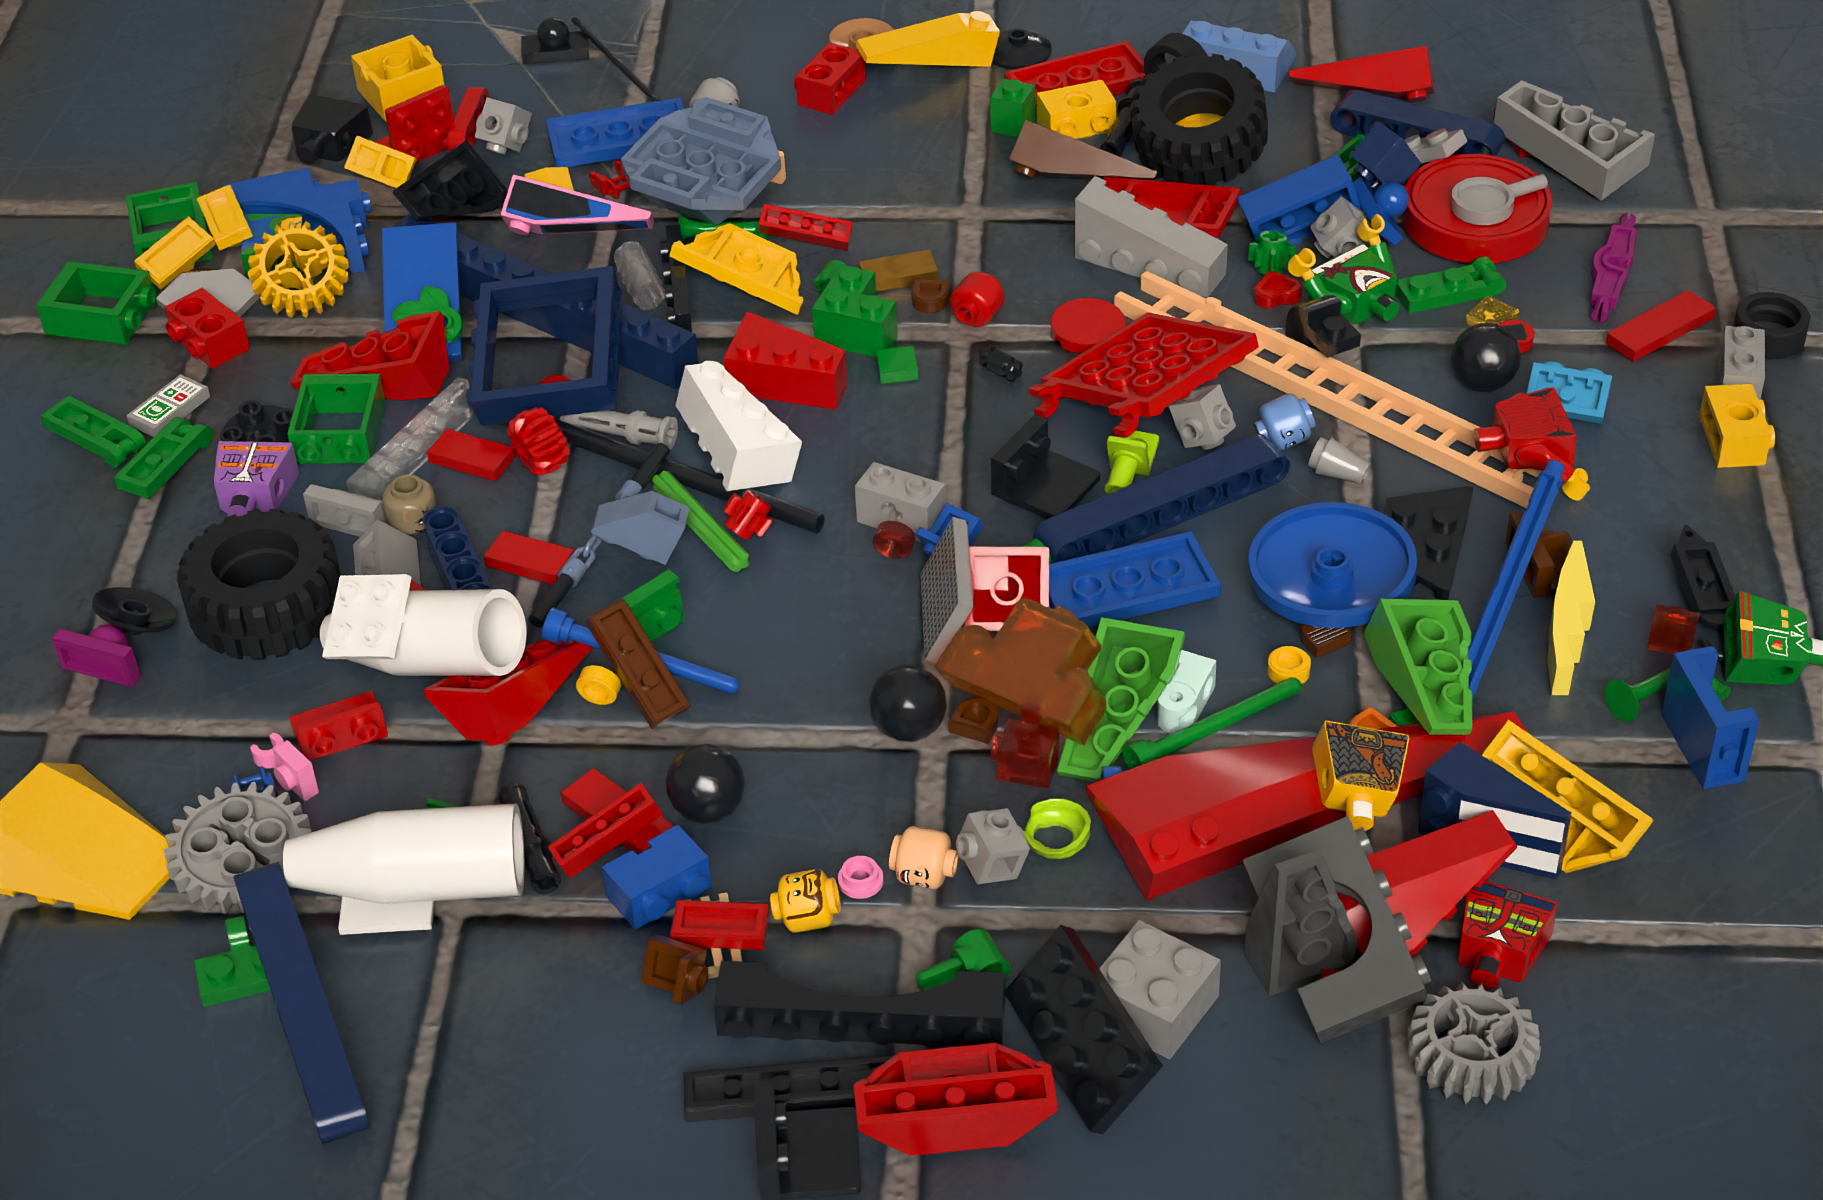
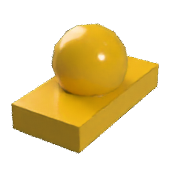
M231 185L197 198L219 251L227 247L239 246L242 244V241L253 237Z
M188 216L134 260L135 267L138 270L149 271L151 281L162 290L181 273H188L193 270L195 261L214 247L215 241L212 236Z

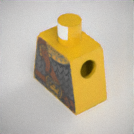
M1325 720L1312 748L1322 804L1326 808L1346 811V817L1349 816L1354 830L1361 827L1365 831L1371 829L1374 826V816H1386L1397 797L1409 743V735Z

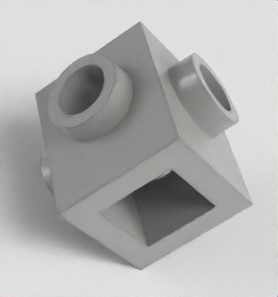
M486 98L482 114L477 119L475 138L486 142L485 149L505 155L508 149L520 153L522 145L528 137V125L532 113L513 104Z
M1342 196L1310 226L1317 239L1314 245L1326 258L1331 256L1337 257L1361 244L1366 245L1368 243L1362 240L1357 233L1358 226L1364 218L1367 220L1368 226L1371 229L1373 228L1366 215Z
M1220 384L1195 388L1188 397L1176 400L1169 405L1175 427L1180 434L1185 448L1201 446L1203 450L1215 448L1225 441L1223 437L1236 427L1232 411L1227 404Z
M1008 808L968 813L956 840L958 855L965 861L977 885L1017 879L1030 850L1022 828L1016 824Z

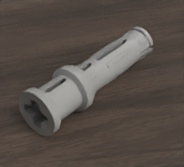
M606 410L560 416V420L584 429L624 436L630 444L640 445L642 442L654 445L664 443L671 450L678 434V423L675 417L666 416L664 419L651 417L641 410L633 411L631 414Z

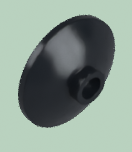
M1012 29L1000 32L992 63L1005 69L1014 70L1045 62L1051 55V43L1044 35L1030 30Z
M112 587L103 589L94 595L92 601V608L100 618L119 627L124 633L130 635L166 630L174 625L177 617L176 609L166 599L154 593L136 588Z

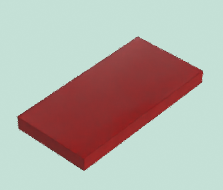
M1128 41L1004 72L1005 79H1015L1022 83L1035 85V116H1037V93L1103 80L1111 94L1116 96L1126 93V89L1132 80L1144 79L1146 77L1144 60Z

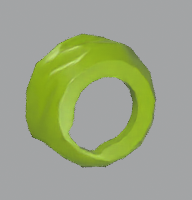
M1067 799L1044 800L1036 803L1031 808V816L1025 831H1023L1025 840L1030 849L1045 858H1068L1085 847L1091 835V818L1088 812L1075 802ZM1061 826L1072 833L1073 840L1066 847L1051 849L1035 840L1034 834L1039 828Z

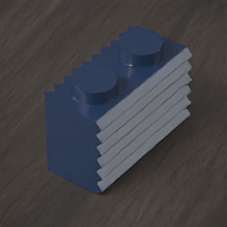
M1374 122V127L1369 128L1370 133L1365 134V139L1360 140V145H1355V151H1351V157L1357 163L1354 171L1364 178L1375 190L1387 182H1397L1404 185L1422 162H1420L1400 136L1381 122Z

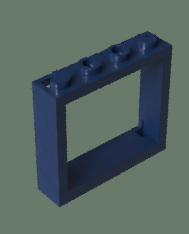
M614 266L481 283L480 297L474 303L477 328L472 329V343L475 353L474 358L469 360L472 386L466 392L468 408L474 409L481 426L509 423L519 413L525 410L529 411L534 407H542L547 410L549 415L554 417L617 409L623 289ZM597 300L592 378L492 390L498 312Z

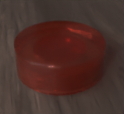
M884 521L880 523L873 538V544L881 554L895 559L909 556L916 541L913 530L897 521Z

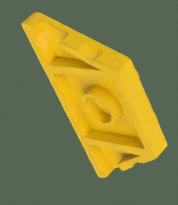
M731 223L717 227L715 231H705L697 234L692 243L684 245L681 241H677L672 245L669 257L711 275L718 281L726 282L744 290L751 296L759 297L796 315L800 313L803 297L799 296L798 292L800 277L796 271V253Z

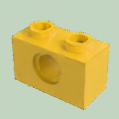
M1103 80L1037 93L1038 124L1071 138L1078 139L1107 133L1116 120V100Z
M1753 384L1705 386L1699 418L1717 468L1765 465L1768 451L1773 449L1775 445L1774 427L1768 425L1766 421L1764 402L1762 399H1758Z

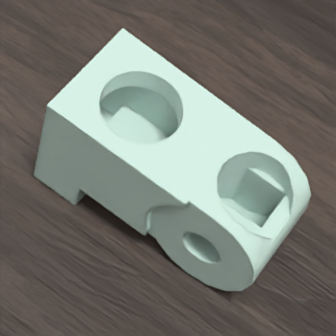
M1184 650L1181 651L1175 675L1157 700V723L1163 731L1172 734L1196 723L1215 688L1216 660Z

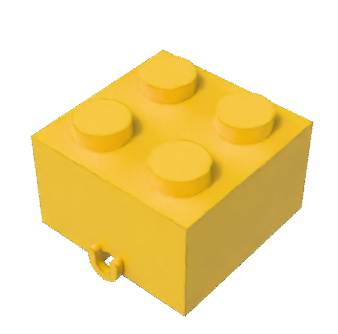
M413 34L351 55L357 90L384 121H387L385 115L387 108L444 85L442 67L433 57L431 47L429 45L423 46Z

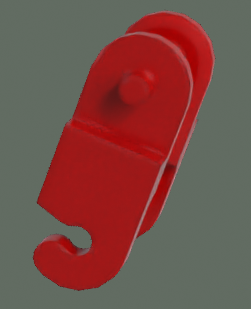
M620 160L614 162L615 170L619 176L611 180L605 175L596 174L595 171L589 173L592 185L604 196L608 194L613 199H618L619 192L630 188ZM619 181H622V182H623V183H621V184H619V185H615V183H617V182H619Z

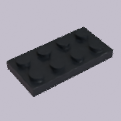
M1060 925L1008 986L1006 997L1047 1063L1051 1064L1053 1073L1089 1131L1104 1134L1163 1065L1074 929Z

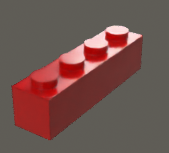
M763 204L759 222V233L848 251L853 222Z
M641 782L549 845L548 848L560 867L571 879L662 816L663 813Z

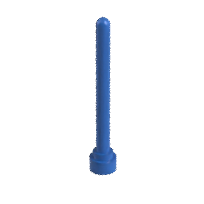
M555 607L550 609L542 629V639L556 644H560L561 641L569 643L570 640L602 650L590 629L576 624V619L571 618L569 612ZM658 652L669 672L673 675L730 694L735 693L739 689V681L735 677Z

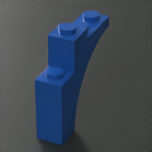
M304 168L225 184V186L231 185L244 217L245 214H299L303 217L304 223L305 221L310 223L311 231L321 225L326 235L333 233L336 236L337 244L343 245L345 249L344 257L348 259L351 274L365 271L363 256H368L369 251L362 228L368 227L365 213H370L372 210L368 192H360L357 179L321 186L320 180H312L310 169Z

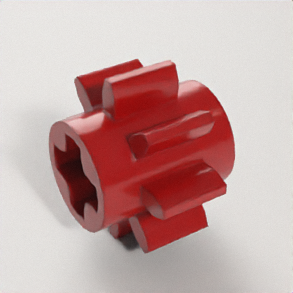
M749 490L745 492L742 498L733 493L723 507V511L729 515L724 524L746 540H749L754 533L762 538L773 523V519L767 516L772 506Z

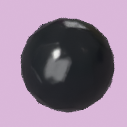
M1479 323L1467 328L1458 336L1451 354L1452 369L1457 378L1469 388L1477 391L1491 392L1504 387L1514 379L1521 362L1520 345L1515 336L1504 327L1494 323Z
M901 665L889 669L878 678L872 687L869 698L871 717L877 728L886 736L902 742H915L931 735L942 723L947 708L945 690L939 679L928 670L914 665Z
M712 744L693 745L679 753L669 766L666 777V792L673 808L684 818L698 823L718 822L732 814L742 800L745 787L744 774L738 760L726 749Z

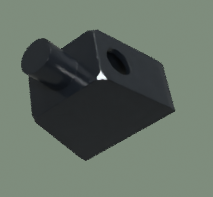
M313 94L307 97L292 123L296 155L305 164H312L317 158L335 162L342 161L350 154L356 136L368 139L373 134L368 105Z

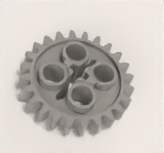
M252 782L247 791L242 792L238 783H233L231 793L224 794L219 787H216L214 789L215 798L212 800L207 799L203 795L197 796L200 807L195 809L190 806H184L183 810L187 820L173 819L172 824L175 833H169L165 836L169 848L164 849V856L171 880H174L179 893L186 891L190 903H194L201 898L204 910L208 911L216 902H219L222 913L226 914L232 904L238 903L241 913H244L233 876L278 861L284 875L283 849L285 841L312 832L308 815L303 814L299 801L291 804L288 792H284L276 797L273 785H269L262 793H259L256 782Z

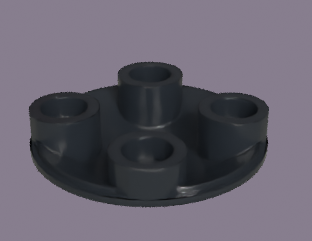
M256 400L246 401L239 406V413L226 423L220 433L221 441L289 443L287 433L294 411L289 408L273 405H261Z

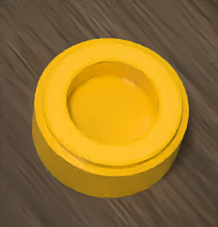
M1284 646L1270 653L1267 673L1273 682L1278 684L1289 678H1297L1303 684L1308 680L1311 659L1304 650L1293 646Z
M595 665L584 667L576 682V689L579 694L587 701L598 705L613 703L621 688V681L616 674L609 669Z

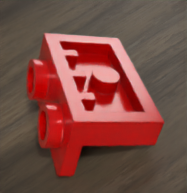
M372 691L289 716L300 752L309 761L388 737L381 705L379 702H376Z

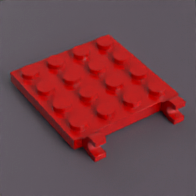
M1148 312L1042 377V384H1036L1028 390L1030 396L1043 397L1042 404L1036 407L1034 412L1035 415L1045 419L1056 411L1059 398L1061 397L1084 401L1090 405L1106 406L1110 415L1123 416L1121 423L1113 428L1114 435L1127 438L1136 430L1140 416L1150 418L1163 413L1164 408L1176 400L1188 397L1192 390L1204 382L1216 379L1218 373L1231 365L1242 362L1245 356L1259 348L1256 333Z

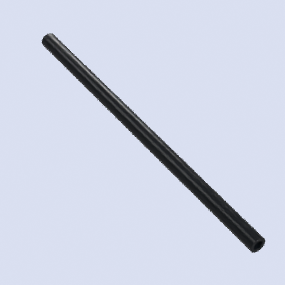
M460 385L454 395L456 403L468 407L466 392L470 387ZM554 418L557 425L561 427L563 435L567 438L566 443L637 469L640 468L650 454L648 451ZM667 458L655 473L659 475L662 471H669L682 485L728 501L733 493L742 498L745 492L749 490L772 506L767 514L769 517L816 534L821 531L824 525L825 517L823 514L750 488L726 491L722 484L723 478Z

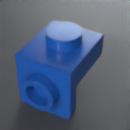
M947 503L930 531L919 527L915 534L924 545L922 551L930 557L952 517L966 520L969 547L972 546L983 529V522L980 518Z

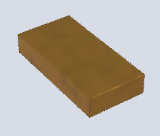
M930 249L859 261V269L875 272L876 292L912 286L914 279L939 280L938 269Z

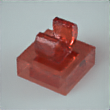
M1657 604L1647 649L1668 654L1692 649L1700 613L1688 611L1685 608Z

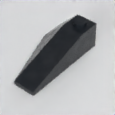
M467 140L393 191V194L416 221L489 212L503 203L508 193L506 187Z

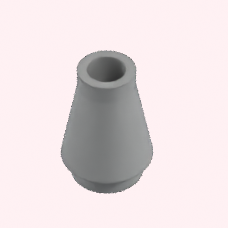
M1320 437L1313 449L1308 466L1316 470L1315 474L1353 481L1362 485L1371 463L1360 458L1331 437L1330 440Z

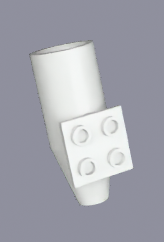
M407 574L340 576L332 613L324 618L320 627V641L324 648L322 657L326 659H346L396 676H502L515 669L522 658L526 644L524 613L518 600L510 592L503 589L409 591L412 577Z
M515 803L375 812L286 840L283 849L284 877L289 887L342 896L338 927L340 935L432 929L434 901L522 895L525 859L520 810Z

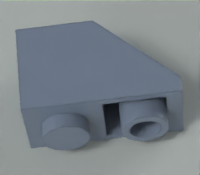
M654 491L599 505L595 512L590 533L599 536L609 544H617L636 552L644 559L654 560L666 565L685 530L689 506Z

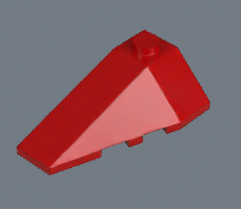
M1427 46L1289 70V77L1294 84L1343 91L1360 90L1384 97L1406 98L1407 102L1422 101L1427 99V94L1435 93L1432 59Z
M440 311L408 316L398 320V328L380 334L375 329L367 332L365 339L348 347L346 343L342 342L303 357L290 384L294 389H300L304 374H380L385 399L408 401L437 396L449 371L444 317ZM338 388L340 391H345L344 388Z

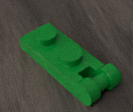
M1480 257L1472 265L1399 279L1395 294L1407 313L1411 314L1497 296L1506 289L1507 282L1501 273L1496 272V266L1489 257Z
M69 395L40 415L45 429L102 457L112 468H118L126 462L128 454L131 452L138 453L146 446L144 436L137 429Z
M174 417L114 476L117 489L150 499L199 448L206 449L211 444L213 439L212 428L203 424L193 426L187 419Z

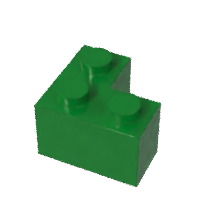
M840 265L812 308L814 338L845 351L876 357V350L891 348L898 337L896 301L876 296L875 272L853 266Z

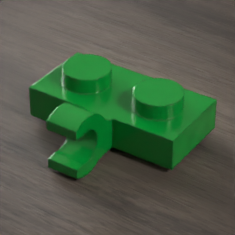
M244 915L225 920L231 951L194 960L200 997L204 1007L270 991L256 946H251Z

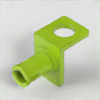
M1135 430L1127 438L1108 436L1107 449L1110 469L1112 470L1104 488L1107 494L1132 485L1135 474L1149 476L1159 444L1158 435Z

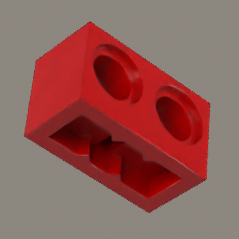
M829 42L795 76L794 88L797 91V105L833 115L866 81L865 61L859 50Z
M200 288L164 307L168 319L165 327L170 338L175 343L180 342L188 349L194 359L202 360L211 369L250 350L243 319L204 288Z

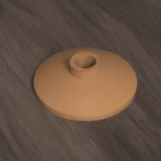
M852 19L837 25L830 32L829 42L858 50L856 47L858 39L894 29L888 23L877 19Z

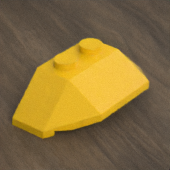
M1510 720L1506 722L1482 754L1491 762L1572 812L1562 864V871L1565 873L1625 858L1654 821L1650 816Z

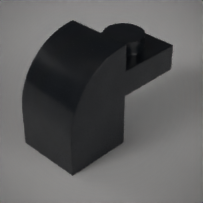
M1325 295L1293 306L1287 314L1285 336L1323 353L1327 358L1359 347L1361 334L1340 313L1341 300L1334 295Z

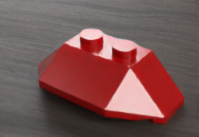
M998 1043L900 1052L876 1068L866 1079L862 1078L853 1085L858 1131L909 1156L1009 1146L1058 1111L1051 1064L1041 1060L1036 1062L1025 1054Z

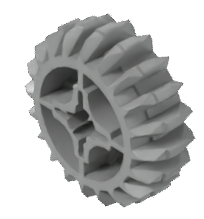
M1461 981L1456 991H1452L1443 985L1438 992V996L1427 994V999L1423 1001V1006L1416 1007L1407 1033V1039L1409 1040L1408 1054L1410 1061L1415 1062L1416 1075L1427 1076L1429 1089L1439 1086L1444 1087L1443 1092L1446 1099L1454 1093L1462 1095L1465 1104L1472 1097H1480L1484 1104L1487 1105L1493 1094L1505 1101L1508 1095H1510L1511 1090L1521 1092L1526 1080H1531L1532 1075L1535 1074L1537 1061L1541 1053V1046L1539 1045L1540 1032L1538 1025L1532 1023L1531 1010L1520 1009L1518 997L1504 999L1501 987L1493 993L1485 991L1482 982L1476 989H1468ZM1447 1029L1450 1030L1447 1031L1446 1037L1438 1039L1437 1036ZM1509 1046L1510 1051L1500 1057L1498 1055L1500 1054V1049Z

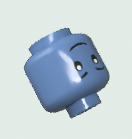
M1286 394L1262 404L1259 408L1260 420L1254 422L1257 434L1265 435L1280 451L1308 441L1311 437V429L1316 427L1314 417L1305 398L1298 399L1293 394Z

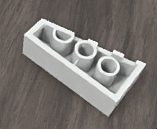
M704 361L702 364L685 365L675 406L691 432L698 433L700 436L698 444L702 451H709L711 454V466L716 473L723 474L722 484L726 491L792 482L802 441L789 430L786 424L774 416L763 403L759 402L743 384L729 374L720 363Z

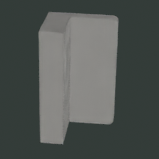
M311 484L303 493L308 518L322 527L361 537L377 519L387 524L383 501L314 484Z
M377 519L353 544L355 575L407 574L412 577L411 580L421 586L416 539Z

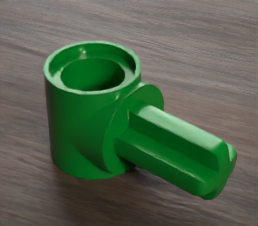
M974 929L963 934L955 942L951 950V959L917 972L915 980L919 991L927 990L956 979L957 971L1005 973L1006 981L1011 973V966L989 933L984 929Z

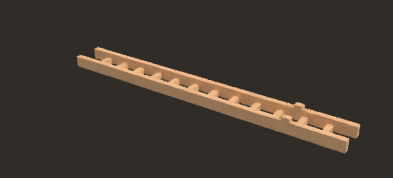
M1148 271L1141 275V290L1161 299L1153 306L1121 291L1114 296V305L1120 308L1125 316L1133 320L1140 318L1148 312L1173 317L1165 312L1175 306L1190 313L1186 318L1182 319L1195 322L1205 320L1216 326L1256 333L1259 348L1246 355L1242 362L1231 365V367L1287 394H1293L1298 399L1305 398L1308 404L1527 508L1534 488L1522 483L1524 475L1522 473L1526 472L1538 478L1541 470L1508 468L1501 473L1482 464L1489 456L1504 462L1499 449L1483 452L1476 450L1468 457L1449 448L1452 443L1458 440L1476 449L1474 429L1480 428L1479 426L1332 357L1327 358L1323 353L1221 306V301L1213 297L1206 299ZM1263 349H1266L1282 358L1275 364H1272L1256 355ZM1296 363L1313 371V373L1304 379L1287 370ZM1328 378L1345 388L1338 394H1335L1318 385ZM1359 393L1377 403L1372 408L1367 409L1350 400ZM1390 409H1393L1410 418L1403 425H1400L1383 415ZM1425 424L1443 434L1434 441L1415 431Z

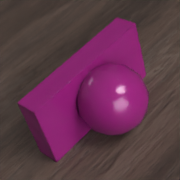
M99 625L88 636L59 629L52 637L62 669L134 687L141 678L133 649L128 646V638L123 630L115 625Z

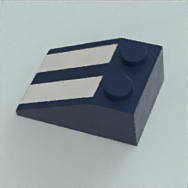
M1459 742L1425 771L1418 827L1420 834L1426 835L1493 810L1518 847L1500 867L1556 879L1561 875L1572 812L1462 742Z

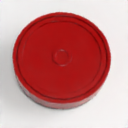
M1485 154L1452 155L1448 158L1433 160L1417 169L1410 176L1405 186L1409 194V204L1402 214V220L1408 235L1422 248L1435 255L1464 263H1473L1480 257H1489L1493 263L1506 262L1530 253L1544 241L1549 230L1552 194L1547 186L1544 189L1514 198L1513 213L1507 220L1499 224L1487 226L1465 222L1455 216L1451 210L1452 189L1457 183L1467 178L1490 177L1509 185L1537 176L1538 174L1520 163L1498 156Z

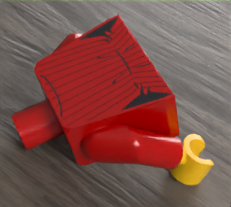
M1554 387L1528 394L1518 392L1507 400L1497 402L1493 410V426L1474 429V441L1477 451L1483 452L1499 449L1506 467L1510 469H1536L1544 471L1548 461L1556 460L1564 465L1565 469L1561 476L1564 482L1562 489L1569 498L1580 501L1590 490V485L1586 483L1588 481L1587 472L1581 468H1577L1574 471L1577 435Z

